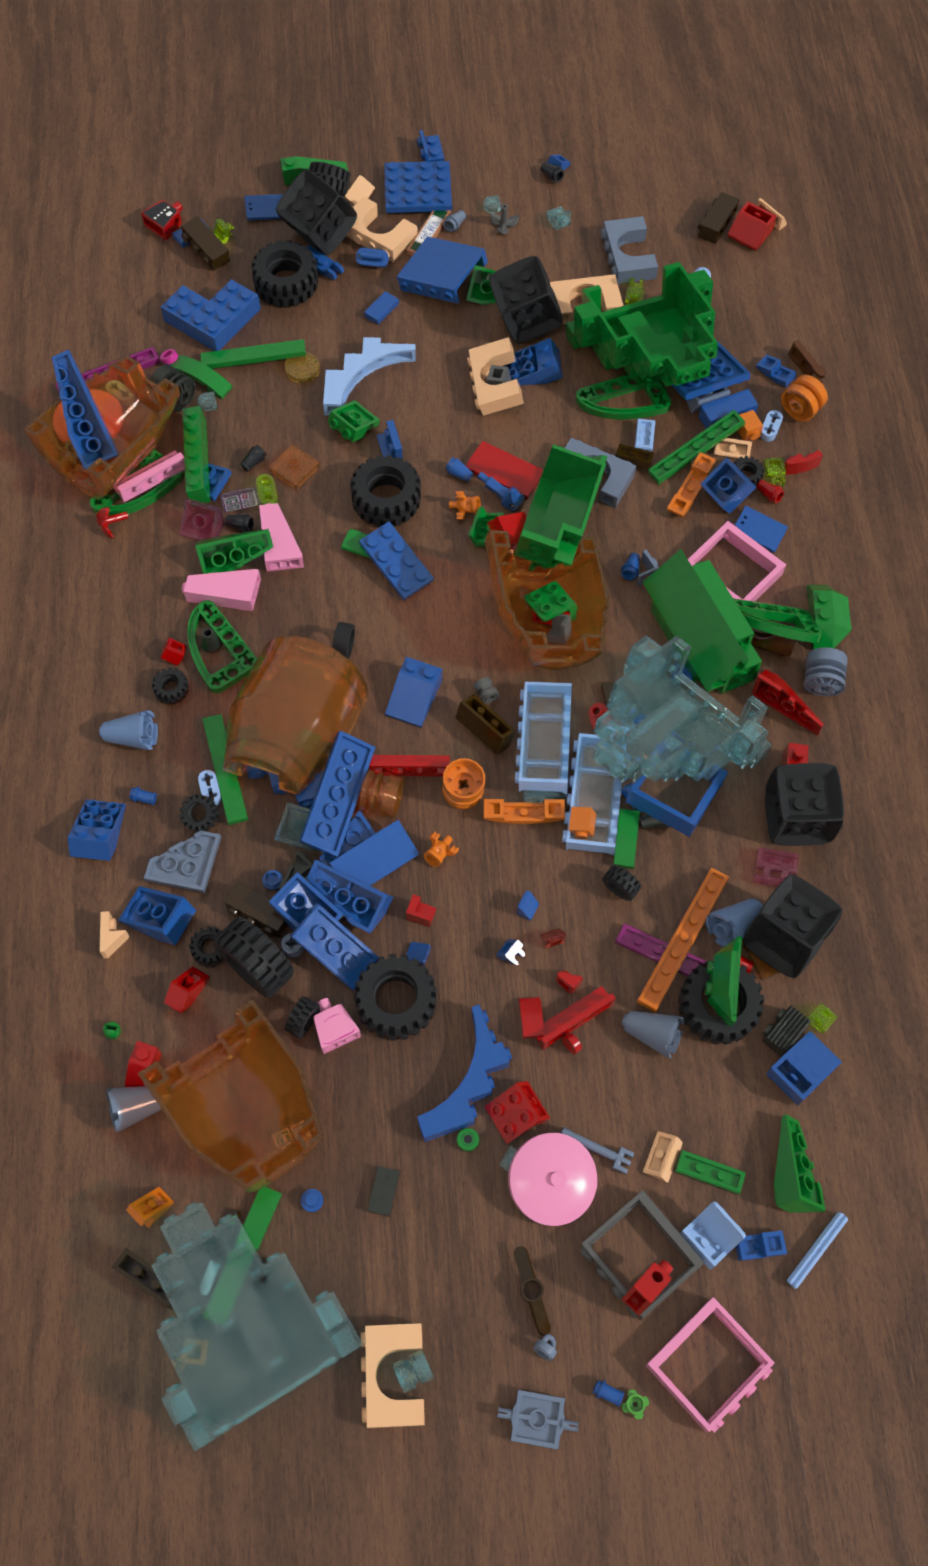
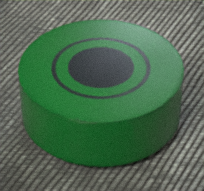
M471 1128L462 1129L457 1136L459 1148L465 1152L475 1150L479 1144L478 1133Z

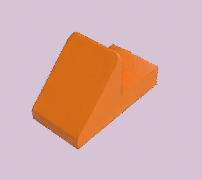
M157 1187L129 1204L126 1211L140 1226L145 1224L149 1228L173 1205L174 1201L160 1187Z

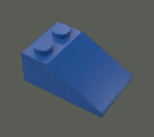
M406 657L399 671L385 716L422 728L442 683L443 669Z
M298 872L268 902L293 931L317 903L337 921H340L344 915Z
M139 886L118 921L161 942L176 945L195 914L196 909L182 896Z

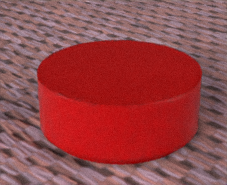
M568 1032L562 1037V1042L570 1053L575 1055L582 1050V1045L574 1034Z

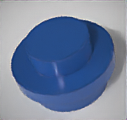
M276 870L266 872L262 878L263 885L268 890L279 889L283 880L281 873Z
M316 1189L305 1191L301 1197L302 1207L308 1212L318 1211L323 1205L321 1192Z

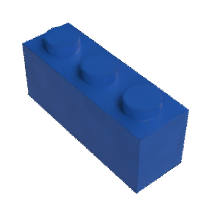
M747 389L701 405L698 417L705 429H707L733 410L739 415L754 410L756 413L758 403L750 390Z

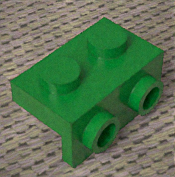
M483 507L478 508L469 530V538L475 547H495L496 541L487 523L498 516H503V512L487 513Z

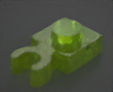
M631 278L630 286H627L625 304H632L643 300V279L640 280V283H635L634 278Z
M783 458L764 459L763 464L766 477L772 478L771 484L776 485V482H780L781 486L784 487L786 470Z

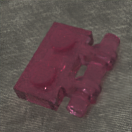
M758 847L755 869L763 870V875L754 874L753 881L768 886V884L778 886L787 876L791 874L796 876L799 854ZM770 871L781 873V878L770 876Z

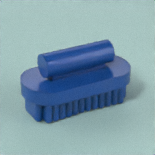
M360 248L356 252V261L361 266L384 268L389 262L388 253L385 250Z

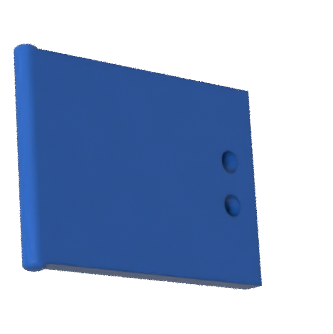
M283 194L244 196L247 220L281 219L276 213V207Z
M748 506L744 507L735 524L738 529L772 553H775L788 529V526Z

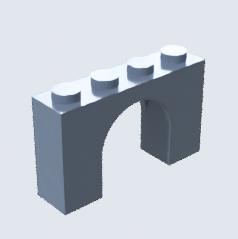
M643 216L604 221L603 229H601V238L605 241L604 249L605 252H608V263L612 266L611 273L616 276L618 284L652 280L657 277L658 264L655 254L629 256L619 249L620 246L627 243L645 241L647 227Z
M571 438L565 449L581 453L587 457L607 456L604 472L607 474L608 479L601 489L599 501L616 508L635 476L636 465L603 452L596 447L587 445L580 440Z

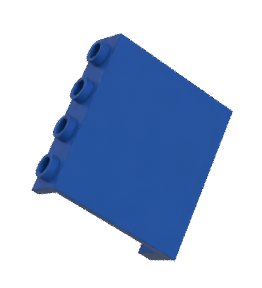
M427 236L398 274L397 280L400 290L458 304L457 289L475 265L485 267L488 263L485 249Z

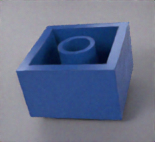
M727 457L700 484L728 513H731L757 488Z

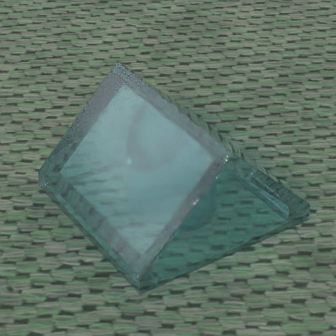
M287 802L274 841L314 851L315 849L299 842L310 809Z

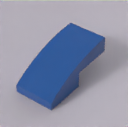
M767 354L756 364V368L765 376L784 387H787L796 377V371L781 366L780 359Z
M783 1231L748 1235L736 1246L738 1261L787 1254Z

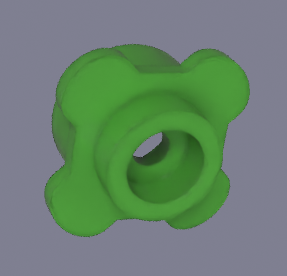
M629 1390L627 1393L628 1398L621 1406L622 1411L631 1413L637 1420L642 1419L644 1416L643 1411L649 1405V1399L646 1396L642 1397L637 1394L635 1390ZM634 1402L638 1404L637 1407L633 1406Z

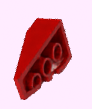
M767 669L759 674L751 696L818 736L824 724L791 687L776 673L770 672Z

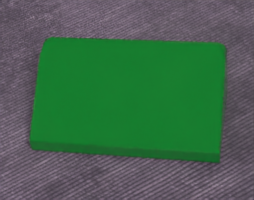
M350 529L341 548L370 558L359 545V540L368 534Z

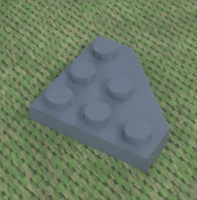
M199 831L185 842L181 841L172 846L164 854L151 858L144 880L205 893L222 838L221 835Z

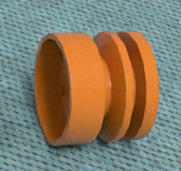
M460 758L452 761L443 773L442 794L445 801L457 809H469L481 801L485 787L483 768L471 759Z

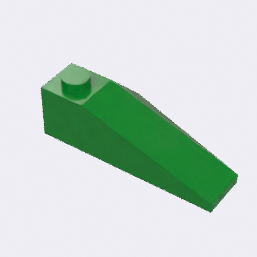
M298 156L281 158L279 160L285 186L291 185L295 178L302 171L309 170L310 163L315 161L336 165L348 171L346 162Z
M475 265L471 270L466 300L482 305L496 303L490 285V276L496 270Z
M269 528L200 540L195 545L203 574L235 571L274 547Z
M785 1114L782 1116L775 1171V1202L777 1207L790 1213L824 1212L826 1209L820 1182H815L811 1170L815 1169L813 1161H810L806 1156L807 1144L798 1120Z

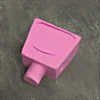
M328 998L317 1002L320 1005V1013L313 1017L323 1054L361 1037L359 1028L342 1004L332 1007Z

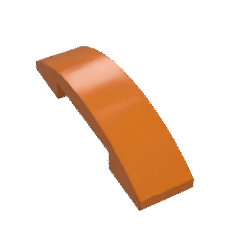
M701 452L698 454L688 476L668 505V511L681 517L686 515L703 488L700 484L710 474L716 459Z
M484 799V819L509 824H540L565 820V799H544V803L504 802V799Z

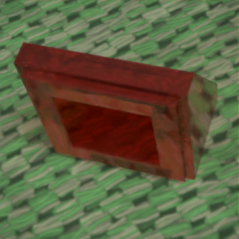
M555 929L541 934L545 948L564 943L566 933L561 929Z

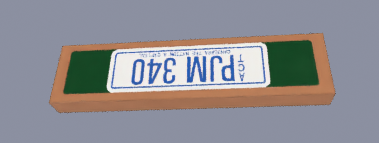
M451 210L431 212L408 247L407 255L413 256L427 236L432 238L438 236L444 227L445 218L451 215Z

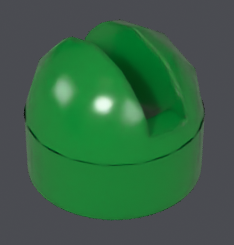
M109 1021L104 1024L103 1034L108 1039H116L121 1034V1027L117 1022ZM108 1027H113V1028H116V1031H115V1030H110V1029H107V1028H108Z

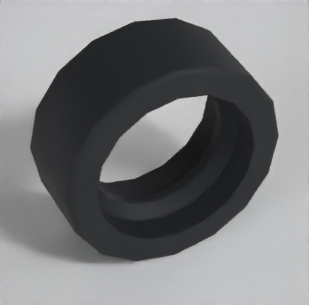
M345 622L337 624L332 644V656L334 658L344 660L350 658L355 638L354 624Z

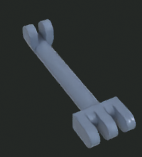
M564 1126L562 1127L561 1134L576 1139L585 1148L614 1161L612 1169L622 1174H627L628 1169L620 1165L622 1163L630 1166L631 1161L624 1158V1155L633 1158L634 1153L620 1147L616 1153L572 1132V1130Z

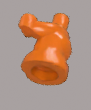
M456 491L457 501H449V508H457L458 510L456 513L457 520H464L466 513L476 514L478 508L481 507L479 496L466 497L463 491Z
M436 831L429 837L432 847L424 853L425 861L433 867H439L446 856H455L459 851V848H455V845L449 848L450 843L453 841L452 837L446 835L440 841L438 840L440 834H436Z

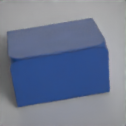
M560 154L550 155L547 162L560 166L563 170L571 164L570 161Z
M528 890L525 891L517 906V915L531 920L539 903Z
M411 942L406 954L408 960L412 961L415 958L419 961L420 966L425 965L431 945Z

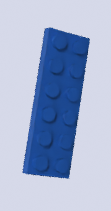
M341 730L337 732L300 836V843L331 857H338L375 750L374 746Z

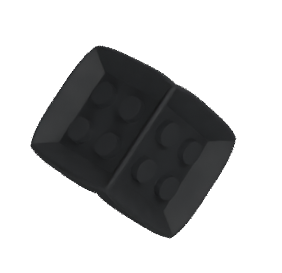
M309 170L302 171L295 178L276 207V213L290 228L325 255H330L340 245L357 219V213L350 203L339 195L333 187Z
M530 256L499 269L490 276V285L497 307L502 314L503 322L510 336L516 343L535 339L563 324L562 313L556 295L550 285L545 268L537 256Z
M798 763L781 765L774 768L767 781L765 793L767 826L773 844L783 846L821 845L832 842L843 826L844 803L840 776L835 765Z
M791 874L778 885L763 905L760 913L754 918L744 937V944L753 954L780 973L795 979L805 970L821 948L824 940L831 934L841 918L843 909L827 894L804 879Z

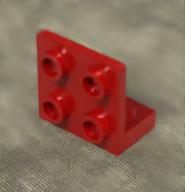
M528 1081L514 1084L485 1106L486 1111L506 1144L511 1143L533 1126L543 1124L551 1119Z

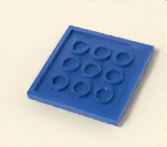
M449 161L384 163L386 213L452 211Z
M718 342L717 357L710 359L709 376L677 386L672 384V386L685 400H691L695 397L749 380L750 372Z

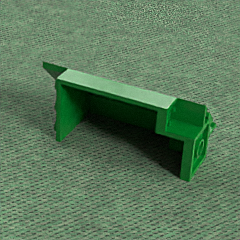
M552 445L514 553L517 557L531 561L528 571H532L535 567L540 566L543 569L554 568L557 564L561 563L565 566L572 565L606 466L607 456L587 457L581 453L567 450L564 447Z
M680 549L643 582L653 600L651 612L681 663L691 673L693 683L700 680L707 692L718 688L720 693L724 694L755 681L762 660L751 644L754 635L752 628L710 560L697 562L691 566L684 552Z

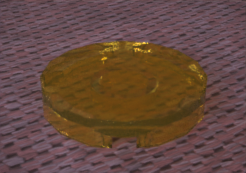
M306 352V356L288 358L285 362L286 374L294 382L304 383L307 380L310 382L320 372L319 361L315 355Z

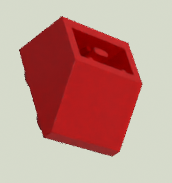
M747 201L739 211L727 236L756 251L773 231L777 216Z

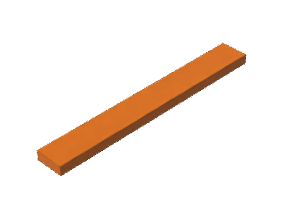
M712 867L710 868L639 996L638 1004L656 1013L702 929L706 917L710 914L726 885L729 876Z

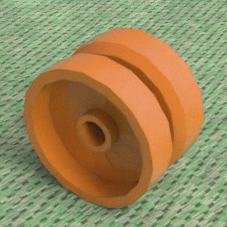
M805 374L797 377L782 393L780 399L784 410L790 417L797 421L808 422L826 404L828 395L824 385L818 379Z

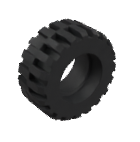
M280 240L274 244L272 242L267 244V247H262L259 253L257 252L254 256L251 270L255 291L262 300H265L270 305L273 303L276 307L284 306V308L290 305L298 306L300 302L304 303L308 300L307 298H311L318 287L316 259L313 253L304 245L301 246L298 242L292 243L290 240L285 242ZM281 271L296 272L289 277L274 276Z
M380 455L376 456V459L370 458L366 460V463L359 465L358 469L353 473L350 483L353 508L361 519L365 518V522L369 524L374 523V526L378 527L387 522L398 526L401 525V522L404 521L405 523L410 520V516L413 517L417 513V509L421 504V483L417 470L411 467L409 462H403V459L399 457L392 458V455H387V457ZM381 485H393L402 490L398 495L391 498H380L370 493L374 488Z
M235 918L215 937L214 946L223 959L247 984L264 997H272L293 976V966L283 952L278 949L267 935L257 926H254L253 923L247 921L246 918Z
M389 954V959H384L383 956L379 957L376 964L370 962L367 965V970H362L359 975L360 980L356 981L355 1005L360 1021L363 1025L367 1026L368 1031L371 1033L376 1032L377 1037L382 1039L387 1036L392 1041H396V1037H402V1040L408 1039L410 1034L414 1036L419 1034L420 1029H425L429 1024V1019L433 1018L436 1007V987L432 975H429L425 965L420 966L418 960L413 958L410 961L407 955H401V958H396V954ZM401 981L409 984L416 993L414 1005L409 1010L400 1014H390L382 1011L377 1006L375 997L377 991L386 983Z
M706 961L703 965L697 966L683 983L678 998L680 1003L679 1013L684 1016L685 1026L689 1025L692 1028L690 1032L693 1035L699 1034L701 1036L700 1040L704 1042L711 1040V1043L718 1045L720 1042H723L724 1045L731 1044L733 1041L737 1042L752 1031L760 1021L759 1017L763 1014L764 1008L762 1004L764 1003V995H760L762 990L761 984L755 983L754 980L757 977L753 972L749 975L746 972L747 967L744 965L740 966L738 988L740 1010L737 1014L736 1023L733 1026H728L723 1020L711 1016L703 1006L702 993L706 982H709L710 974L706 971L708 962Z

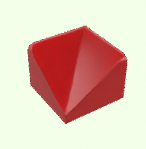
M168 638L163 646L160 658L174 665H179L184 657L186 645Z
M566 970L559 972L556 977V982L570 994L581 985L583 977L572 975Z

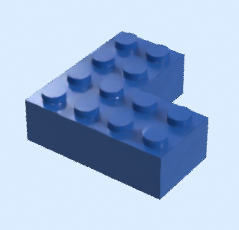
M232 279L210 301L182 285L161 306L163 319L166 323L213 351L221 350L260 310L258 294Z

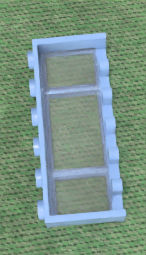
M525 682L524 689L520 690V701H524V703L519 706V717H523L522 722H518V733H522L521 738H517V750H521L520 755H516V767H520L519 772L515 771V784H519V792L521 790L555 791L567 795L572 683Z
M579 733L578 740H574L573 752H577L576 758H572L571 770H575L574 776L570 775L569 787L572 788V794H568L567 806H570V812L565 813L564 823L568 824V830H563L562 842L566 843V850L608 853L614 856L627 738ZM572 807H591L596 812L594 837L578 839L569 831Z

